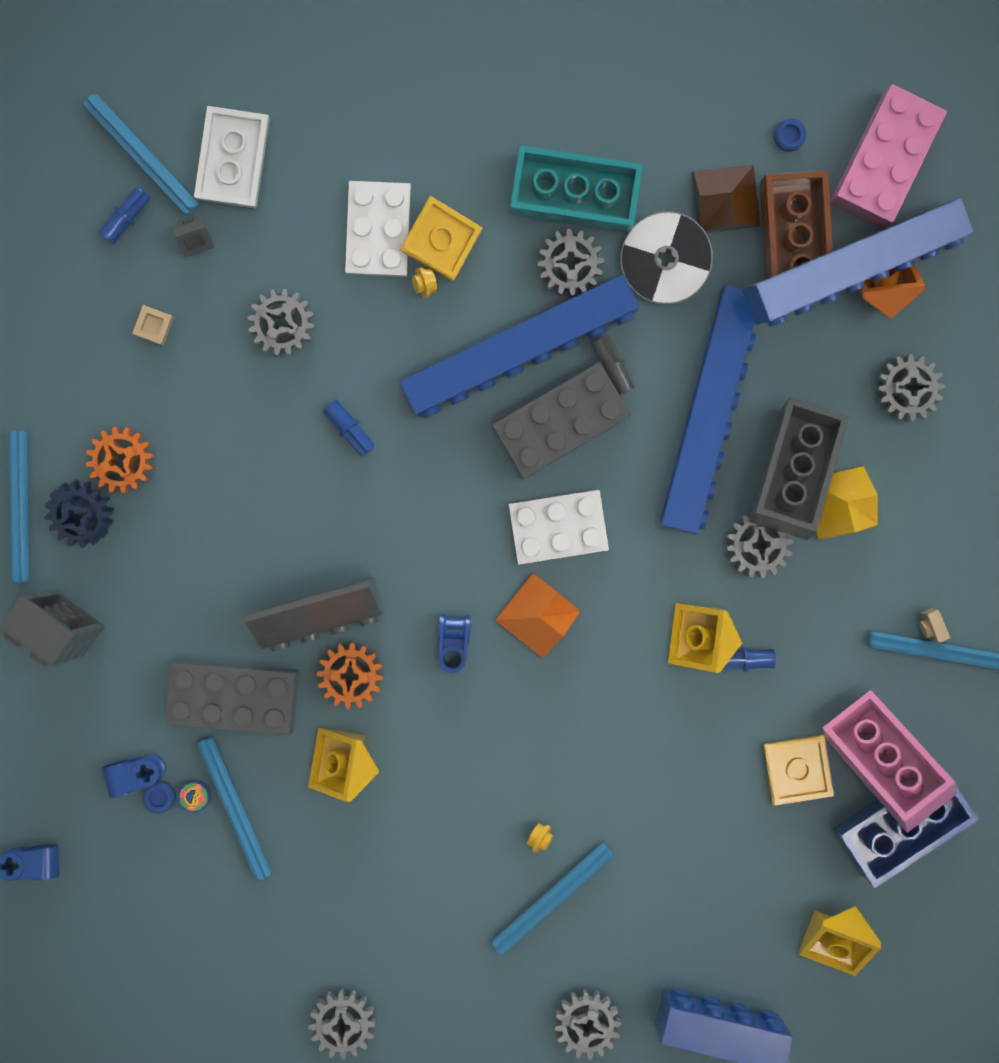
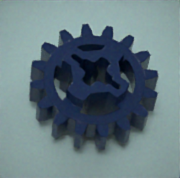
M74 480L70 483V486L65 482L58 487L59 490L56 489L49 495L52 500L48 501L45 507L51 510V512L45 515V519L53 521L49 530H58L60 532L57 537L59 541L66 537L68 538V546H72L78 541L80 547L84 548L89 542L95 545L100 540V537L104 538L109 533L107 528L113 524L114 520L108 516L114 512V508L106 507V503L110 498L109 496L101 498V487L93 491L90 481H87L81 487L79 480ZM87 511L85 514H81V515H78V514H77V515H75V516H72L74 513H79V512H80V513H83V512Z

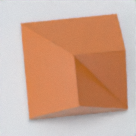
M916 265L901 271H896L895 267L888 270L890 276L872 282L870 278L864 280V287L859 289L863 299L892 319L925 290V283Z
M532 573L495 621L540 657L544 658L563 638L581 610L536 574Z

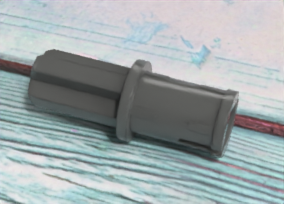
M603 335L595 339L593 345L604 366V370L618 394L622 395L634 389L635 386L632 384L623 365L625 360L620 359L610 336Z

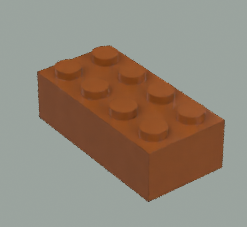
M828 171L766 174L760 181L765 278L768 279L832 252L833 240Z

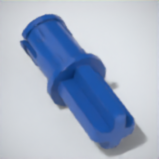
M136 187L119 208H114L115 213L98 232L114 245L130 224H135L133 220L150 201V196L141 188Z
M338 399L323 410V413L340 431L338 435L340 437L344 436L360 456H365L373 450L375 445L359 427V421L357 419L354 420L348 414Z
M743 647L742 651H736L723 669H743L744 672L751 668L773 669L776 665L775 650H747L746 647Z

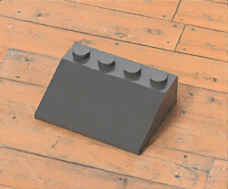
M372 578L247 614L243 618L262 649L271 646V650L274 652L290 647L289 641L300 638L301 643H306L319 639V632L330 630L331 635L348 631V624L360 621L361 626L379 622L377 616L382 615L384 611L375 579Z

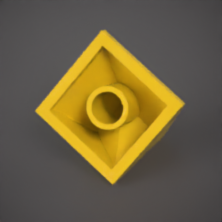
M864 466L833 473L816 532L817 540L855 533L878 525V494Z
M675 603L668 664L720 673L742 645V641L728 611Z
M318 727L308 788L344 802H351L379 773L377 766L364 746L365 735Z
M856 906L833 917L814 910L799 949V955L856 976L881 949L882 943Z

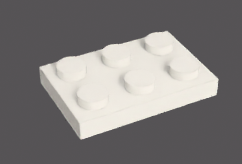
M207 106L194 192L196 200L257 209L270 122L269 115Z
M349 181L346 275L407 277L408 255L399 251L409 233L410 183Z
M600 490L508 504L518 565L609 550Z

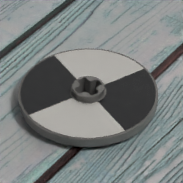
M657 212L644 217L634 225L631 232H628L621 249V268L630 288L641 298L656 304H676L695 295L706 283L713 263L711 242L704 229L692 218L677 212ZM666 250L672 251L671 257L675 258V262H669L667 267L661 265L662 260L658 258L659 253L664 254Z

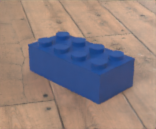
M941 766V767L945 770V772L949 775V773H948V771L946 770V768L943 767V766ZM956 785L957 794L908 833L879 800L856 813L833 830L866 881L876 888L979 819Z
M673 988L672 992L663 990L655 1022L662 1045L736 1063H787L793 1039L782 1018L775 1012L769 1010H762L761 1013L750 1011L748 1006L740 1003H732V1006L720 1004V1000L706 995L702 996V999L692 997L689 992L678 988Z

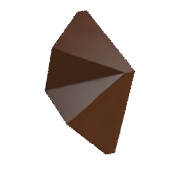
M754 165L695 171L692 173L697 220L706 233L760 227Z

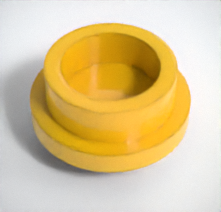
M416 268L415 275L412 276L413 288L423 298L430 297L431 293L437 291L435 275L431 268Z
M540 823L537 824L528 839L527 845L532 847V852L536 854L540 849L546 851L554 837L550 833L552 827L548 824L546 826Z

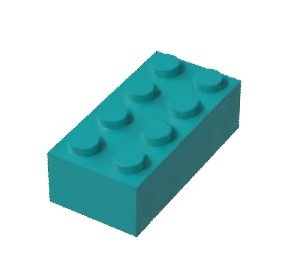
M520 145L510 214L631 232L635 222L643 164Z

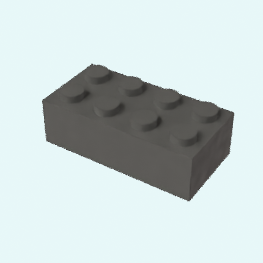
M599 362L494 423L492 428L522 479H525L626 420L631 414L602 364Z
M792 398L787 400L779 414L749 522L807 541L817 532L847 426L848 416Z
M56 590L21 595L0 623V629L5 632L4 637L10 643L18 647L21 645L25 646L32 652L30 656L44 666L48 664L53 666L84 656L105 627Z
M175 660L170 663L165 725L290 735L294 731L299 670Z

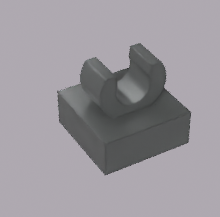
M198 216L193 217L194 222L183 225L182 221H179L177 227L173 228L174 237L184 257L214 247L212 238L203 220L199 219Z

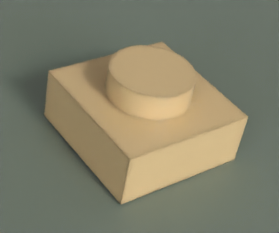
M143 305L132 334L164 346L174 317Z
M929 608L919 613L922 618L919 625L926 638H930L931 641L937 643L950 639L938 609Z

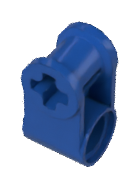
M440 614L438 641H440L439 665L447 673H458L466 664L471 615H466L465 618H453ZM447 627H461L462 630H450ZM454 650L460 653L462 658L461 664L456 668L448 667L444 662L446 652Z
M149 754L131 760L118 761L102 767L109 797H119L154 785L165 774L166 764L164 760L158 755ZM143 768L153 769L154 773L152 775L150 772L145 773Z
M56 844L13 848L0 856V878L4 880H47L59 877L58 845ZM10 859H12L13 863H18L19 865L15 870L13 865H8Z

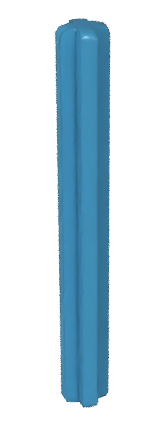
M97 94L88 96L83 103L87 111L183 214L188 215L197 208L198 202Z
M13 430L8 433L11 581L14 583H25L30 579L27 433L22 430Z
M871 631L868 637V646L871 648L999 670V653Z
M212 736L204 738L197 743L198 749L254 878L257 881L263 880L271 874L269 864Z
M602 843L494 938L492 940L493 948L500 955L505 954L613 857V853L608 846Z

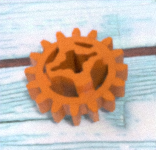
M119 427L112 428V435L107 431H101L103 439L101 441L92 439L91 441L96 446L95 450L86 451L88 455L93 456V461L86 463V466L94 467L95 470L89 475L90 478H100L98 487L101 488L109 484V492L116 493L118 487H120L122 493H129L130 485L133 489L139 490L140 484L138 481L148 482L150 479L145 472L146 470L152 471L155 468L148 464V460L155 458V454L147 453L146 451L151 446V443H141L143 434L137 432L132 437V429L127 427L124 429L123 434H121ZM117 440H127L133 446L122 448ZM105 449L106 455L104 461L101 462L102 453ZM118 454L126 456L123 460L124 466L115 464L119 460ZM140 458V465H139V468H138V470H137V472H136V470H135L136 461H137V459ZM117 472L124 480L116 481L108 475Z
M351 642L349 649H346L344 644L340 643L338 644V653L330 649L327 651L330 660L322 658L319 662L325 669L317 671V676L324 677V681L318 684V688H327L328 691L325 693L324 698L335 697L334 706L343 701L345 702L346 709H350L352 702H355L358 708H361L363 706L362 699L365 698L369 702L374 700L371 691L380 692L381 687L376 684V681L384 680V675L377 674V670L382 668L383 664L374 663L373 660L377 656L376 652L370 655L366 654L367 645L358 650L356 649L355 642ZM346 655L345 664L341 668H332V665L338 658ZM358 657L368 664L370 671L364 670L358 663ZM352 662L353 673L358 674L359 678H355L350 685L348 677H344L343 673L348 671ZM331 681H337L343 688V694L335 689ZM370 683L364 692L355 695L356 687L359 684Z

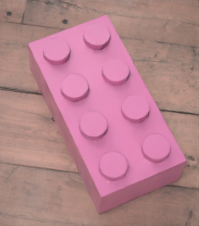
M891 84L882 94L830 203L882 229L890 226L904 202L947 111Z
M871 690L822 727L828 743L907 833L957 794L955 781Z

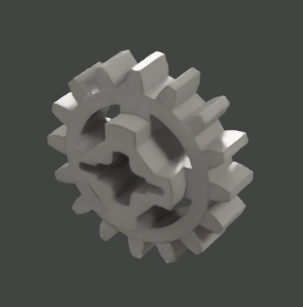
M567 229L565 237H562L557 231L555 232L556 241L545 240L548 250L540 249L539 256L545 259L537 262V268L545 269L540 275V279L550 280L547 286L549 290L557 286L559 288V296L563 294L564 290H569L570 298L574 297L575 290L577 289L584 293L587 291V284L593 288L596 286L597 282L593 276H602L603 271L598 269L597 266L604 264V258H597L596 256L601 252L602 248L601 246L593 248L591 245L594 237L591 236L587 240L583 239L584 231L582 230L579 231L577 236H573L571 229ZM564 245V251L559 256L551 258L552 253L559 246ZM576 245L584 248L588 254L583 255L576 249ZM567 257H572L573 262H578V264H575L574 270H569L568 265L563 264L566 262ZM590 269L589 274L583 280L577 282L578 274L582 270ZM553 272H559L563 275L565 282L559 280Z
M272 289L270 291L271 298L267 299L261 294L259 297L262 304L260 306L256 304L251 305L256 314L248 316L247 319L253 322L255 326L250 327L248 331L251 334H258L253 340L256 345L265 343L263 346L264 352L268 353L274 348V353L278 357H280L282 350H285L289 356H292L293 347L296 346L301 351L304 349L301 343L303 339L311 342L312 338L307 334V331L315 330L316 326L309 323V320L314 318L315 315L313 312L305 311L310 305L307 300L299 303V293L296 292L292 297H289V291L283 289L281 295L278 296L276 291ZM283 303L281 308L269 309L274 304ZM297 309L302 318L301 327L296 324L294 318ZM271 316L276 319H283L285 317V320L293 329L283 326L278 329V325ZM262 318L268 323L267 336H265L262 330ZM290 335L295 337L291 341L278 343L283 337Z
M913 354L905 356L904 361L900 356L893 359L895 367L889 363L883 367L887 374L877 376V379L883 382V385L875 388V391L883 393V397L878 400V403L886 402L888 404L884 411L886 414L896 411V420H900L906 415L907 422L915 420L916 415L919 419L926 418V410L929 412L937 410L933 402L943 401V397L937 393L938 390L944 389L945 385L938 384L937 379L941 378L943 374L942 372L933 373L932 370L936 365L934 362L925 365L924 356H920L914 361ZM902 369L900 379L892 383L895 374ZM919 371L926 377L927 381L919 375ZM909 384L921 389L911 393L910 390L900 389L899 387ZM924 394H928L925 402L918 407L920 398ZM893 395L901 401V405L896 402Z
M746 515L741 516L743 524L732 523L731 526L735 533L726 534V538L732 540V545L726 546L725 550L733 551L734 554L728 559L729 562H739L736 568L738 572L747 568L748 577H753L756 571H758L760 578L766 577L767 570L772 575L778 574L775 566L786 567L787 564L783 557L792 556V552L786 550V545L792 544L793 540L786 539V533L776 530L773 531L777 537L772 538L766 533L764 526L749 522V518ZM749 528L750 534L744 541H740L743 532ZM758 536L760 541H765V547L760 548V553L758 549H753L752 544L758 541ZM774 549H778L776 556L769 562L768 556ZM741 553H748L752 557L754 565L747 562Z
M342 988L336 997L329 991L327 993V1002L319 998L316 1004L319 1009H312L310 1016L315 1020L310 1021L308 1028L316 1031L312 1034L311 1040H320L321 1043L318 1050L321 1052L327 1047L330 1049L329 1057L331 1058L335 1055V1052H340L341 1059H345L348 1051L356 1057L358 1055V1046L366 1050L368 1048L367 1039H373L375 1031L371 1028L376 1026V1018L369 1017L373 1014L374 1008L373 1006L364 1007L367 1000L365 996L360 1000L355 999V990L350 993V996H345V991ZM336 1006V1010L333 1012V1014L326 1015V1017H323L324 1014L330 1008ZM349 1006L352 1007V1008H354L358 1013H355L354 1011H352V1010L349 1008ZM341 1013L342 1019L344 1020L345 1025H347L344 1034L343 1028H341V1024L338 1023ZM359 1031H362L357 1038H355L352 1041H349V1038L353 1035V1033H359ZM328 1034H329L330 1036H332L336 1041L332 1040V1039L328 1036Z
M583 989L582 997H578L572 992V1001L570 1003L564 999L561 1001L564 1011L556 1010L555 1012L556 1018L561 1020L554 1023L555 1031H561L557 1035V1040L559 1043L566 1041L564 1048L567 1053L574 1048L576 1058H580L582 1052H585L588 1059L592 1060L593 1052L595 1051L602 1057L604 1056L603 1047L614 1048L611 1038L620 1037L619 1031L614 1028L621 1026L620 1018L614 1017L618 1014V1009L616 1006L609 1007L611 1001L608 996L600 1000V994L597 990L593 993V996H588L587 990ZM581 1006H585V1007H583V1008H581V1009H579V1010H577V1011L575 1010V1009H577V1008H579V1007H581ZM599 1009L605 1013L608 1023L599 1018ZM588 1020H592L593 1025L589 1024L587 1026V1029L583 1028L582 1024H586ZM567 1025L570 1026V1029L576 1031V1039L568 1032Z

